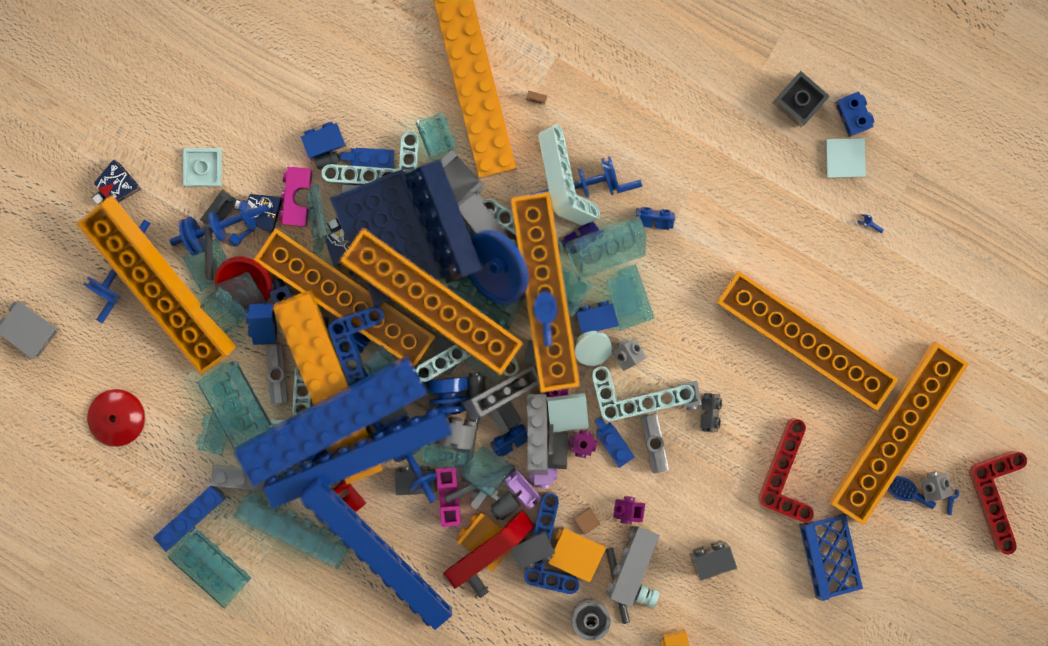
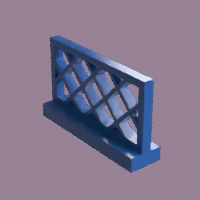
M846 514L811 523L799 524L816 599L825 601L834 596L863 589ZM837 520H842L843 527L840 532L832 529ZM823 525L827 528L822 538L816 534L815 526ZM830 530L838 535L833 544L825 540ZM841 537L847 542L844 551L836 547ZM823 542L831 546L826 556L820 552ZM834 549L842 553L837 563L829 559ZM845 556L850 558L852 563L848 570L841 566ZM827 561L835 565L831 574L826 573L824 569ZM838 568L846 572L842 581L834 578ZM849 575L855 577L856 586L849 587L845 585ZM832 579L840 584L834 592L829 591V584Z

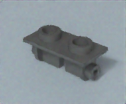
M222 189L200 220L204 224H210V212H215L221 221L224 220L235 206L237 199Z
M704 393V397H702V410L708 411V414H701L700 427H702L704 432H718L721 426L719 410L722 408V398H720V394H713L712 397V393Z

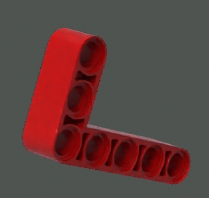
M793 418L785 426L758 499L768 509L802 522H809L814 517L812 507L781 494L806 431L805 423L800 419ZM798 422L800 430L794 433L791 429L792 424ZM788 440H792L794 444L791 450H786L784 446ZM781 458H785L787 462L784 468H779L777 464ZM774 476H778L780 479L779 484L776 486L771 485V479ZM772 494V502L769 504L764 503L765 495ZM789 501L791 504L790 508L786 511L782 510V503ZM807 508L808 515L803 518L800 517V510Z
M1010 451L976 463L969 470L970 478L994 545L999 552L1007 555L1013 554L1016 551L1017 544L994 479L1020 470L1027 465L1026 455L1017 451ZM1018 455L1020 461L1018 464L1014 465L1013 457ZM1000 461L1002 467L999 471H996L994 466ZM979 468H982L984 474L978 478L976 472ZM989 486L990 493L984 496L983 489ZM995 504L997 509L991 514L989 508ZM1002 522L1003 528L1001 531L997 532L996 525L997 523ZM1008 540L1009 547L1003 550L1002 544Z
M523 510L520 511L498 533L449 567L443 573L444 577L456 589L516 546L535 526Z

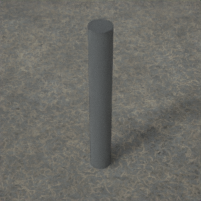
M205 224V279L212 280L213 236L210 224Z

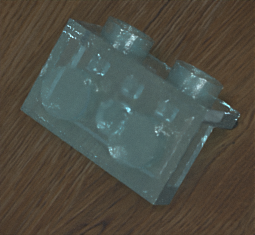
M442 112L416 122L429 159L448 153L456 148L455 139L448 128V120Z
M209 412L207 416L204 415L201 422L203 431L202 434H198L196 439L197 450L222 456L233 418Z

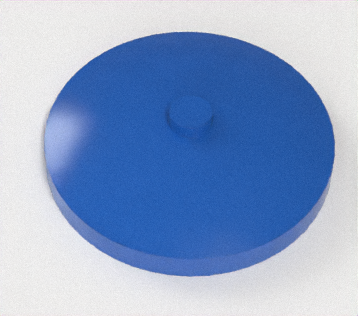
M483 230L470 237L482 270L469 275L475 288L485 298L500 305L512 304L520 299L528 287V270L522 254L514 243L503 234L493 230Z

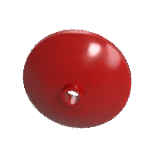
M247 257L229 258L219 266L215 274V286L219 295L228 304L236 308L249 309L250 304H264L270 296L272 290L270 275L260 263Z
M113 389L99 394L92 401L88 409L87 422L92 435L99 442L108 446L119 447L133 442L141 434L145 425V411L142 403L135 395L125 390ZM112 415L116 416L115 422H112L110 419Z

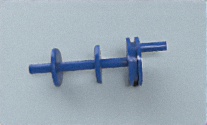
M608 156V161L601 158L604 174L585 179L582 168H579L578 172L581 180L574 182L575 189L583 187L586 198H589L587 186L607 181L611 195H614L613 191L617 190L618 194L643 187L641 179L618 185L611 156ZM549 189L532 193L530 195L549 192Z
M242 200L239 203L240 214L222 221L215 212H210L209 223L212 232L219 241H224L226 238L225 228L244 221L245 225L250 230L256 228L254 216L268 212V205L264 204L251 209L249 204ZM193 217L181 219L179 221L180 235L171 238L170 244L175 246L183 242L186 249L193 256L205 252L204 228H200Z
M145 219L139 226L143 234L151 224ZM113 268L102 284L89 276L86 278L89 280V283H83L85 287L108 301L96 319L102 324L113 307L117 305L118 302L115 299L121 298L120 295L109 289L117 276Z
M409 415L399 417L384 426L381 425L379 420L372 424L376 432L381 430L384 432L397 423L404 424L408 422L410 417ZM421 447L394 458L395 462L406 459L417 478V481L410 485L409 490L415 491L422 488L429 502H435L437 499L429 483L433 482L437 475L432 473L424 476L413 457L414 454L420 451Z

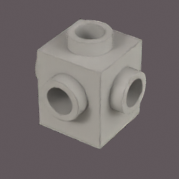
M627 338L617 343L618 348L612 351L623 371L646 359L636 338L630 341Z
M938 471L927 473V477L920 479L921 489L926 502L943 500L952 495L947 473L939 474Z

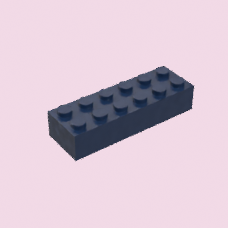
M441 160L421 165L406 174L407 186L411 189L413 202L418 207L420 220L426 228L428 241L433 246L434 257L439 262L441 275L446 280V283L448 284L482 270Z

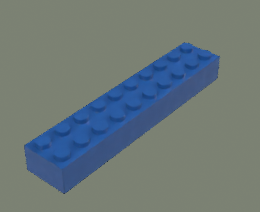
M407 355L235 447L234 455L251 484L255 486L426 395V387Z

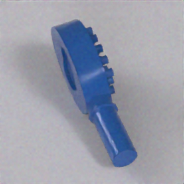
M542 292L536 297L534 302V313L538 321L543 325L544 346H552L551 322L557 314V303L550 293Z
M896 476L888 488L889 493L899 500L911 501L914 499L916 502H920L932 510L936 505L934 501L926 502L925 497L917 492L915 484L905 477Z

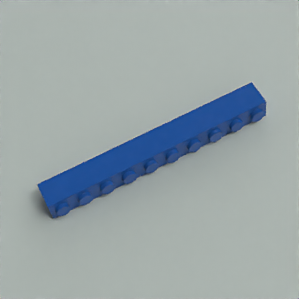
M433 408L423 416H414L404 424L397 423L387 431H378L368 439L361 438L351 446H342L332 454L325 453L315 461L308 460L296 469L289 468L279 476L274 475L264 481L263 490L272 508H276L300 498L302 491L318 477L327 485H331L452 434V427L443 408Z
M320 477L302 491V504L307 509H311L320 522H325L329 526L331 533L335 536L338 535L342 539L343 544L348 549L351 548L361 562L365 561L369 565L371 572L375 575L378 574L382 578L383 583L388 588L391 587L401 601L405 600L409 604L411 611L415 614L418 613L428 627L431 626L436 630L452 616V607Z

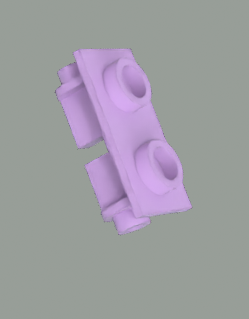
M518 470L514 471L504 480L505 486L514 495L518 491L520 492L517 499L524 508L527 507L530 510L542 499Z

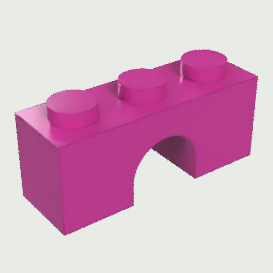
M287 167V171H284L283 182H286L285 190H282L281 201L284 202V207L280 209L279 220L282 221L283 225L307 227L309 208L298 206L295 202V194L301 189H311L313 170Z
M456 466L437 467L436 475L440 499L441 527L461 525L459 498L449 503H446L444 499L445 495L458 490Z

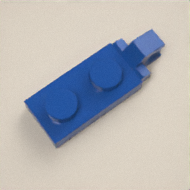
M351 148V153L341 152L340 160L350 161V166L393 169L395 150Z
M601 417L595 420L600 428L596 433L619 468L635 458L611 422L606 425Z

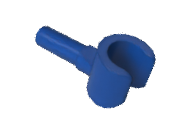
M861 214L864 216V222L857 220L859 225L870 226L880 233L884 231V229L873 222V218L870 215Z
M247 229L240 236L233 233L228 239L229 243L233 246H238L244 237L253 232L254 229Z
M958 489L955 490L954 497H947V515H952L954 499L959 496Z

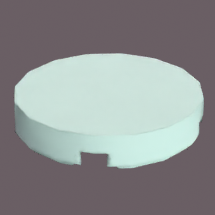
M589 331L577 338L574 345L575 357L586 366H595L605 362L612 352L609 337L597 331Z

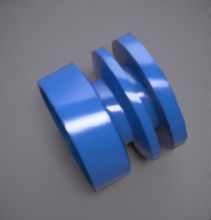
M467 377L427 381L428 394L437 395V399L430 400L429 404H438L437 409L443 408L446 415H455L466 411L461 402L468 401L469 397L460 396V392L468 390Z

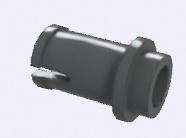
M330 151L329 154L314 158L318 170L326 165H337L340 162L337 151Z
M477 574L467 580L476 592L475 596L481 598L489 592V587H485Z

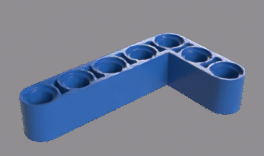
M371 306L335 319L329 325V333L349 386L355 383V378L364 379L368 376L352 333L379 324L385 317V311L381 306ZM371 311H377L380 318L378 320L373 319L370 314ZM353 317L360 318L361 326L353 324ZM336 323L343 326V332L335 330L334 326ZM341 343H349L350 350H344L341 347ZM348 360H354L357 363V368L349 367Z
M554 492L543 494L533 533L535 535L545 530L549 540H551L559 505L558 496ZM553 496L556 499L555 504L552 506L546 505V497ZM543 515L551 517L549 524H543L540 521ZM542 560L535 562L533 568L524 572V579L531 586L566 594H574L579 589L578 579L574 575L544 568L545 562H542ZM535 571L538 573V578L530 580L527 577L528 573ZM550 575L557 578L556 583L548 584L546 582L547 577ZM566 581H575V587L572 589L566 588Z

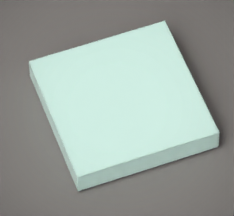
M865 138L826 139L827 178L866 177Z
M183 148V187H222V148Z
M585 393L547 397L550 424H554L553 432L589 428Z

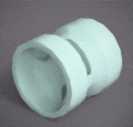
M641 584L635 602L646 604L648 608L654 609L660 591L650 590L647 586Z

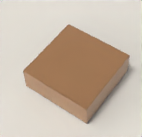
M528 90V101L542 105L545 104L547 95Z
M590 508L574 518L584 535L600 525V522Z

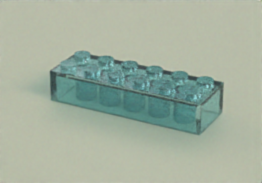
M248 493L243 497L234 518L336 569L340 568L349 549L343 544L339 536L331 533L329 528L324 526L320 528L314 525L315 522L306 517L303 520L297 517L298 513L293 510L287 509L285 511L280 506L272 508L270 502L263 500L264 496L259 493Z

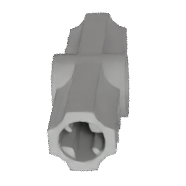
M283 345L267 346V377L269 380L271 404L288 403L287 373L284 364ZM275 369L281 371L282 375L279 380L274 379L272 376V372Z
M658 414L641 416L652 472L667 471L669 466ZM653 438L660 440L658 448H651L650 441Z

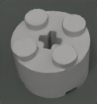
M452 416L451 420H449V417H447L452 427V434L434 441V443L447 447L454 446L459 449H471L476 422L465 420L464 422L462 418Z
M590 598L579 602L574 607L571 615L573 629L582 639L599 640L609 631L611 620L608 609L598 600ZM589 616H590L591 618L594 617V621H595V622H594V623H592V622H588V623H587V621H588L587 617H589Z

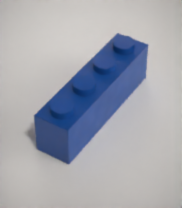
M209 486L153 538L167 552L227 497L217 486Z

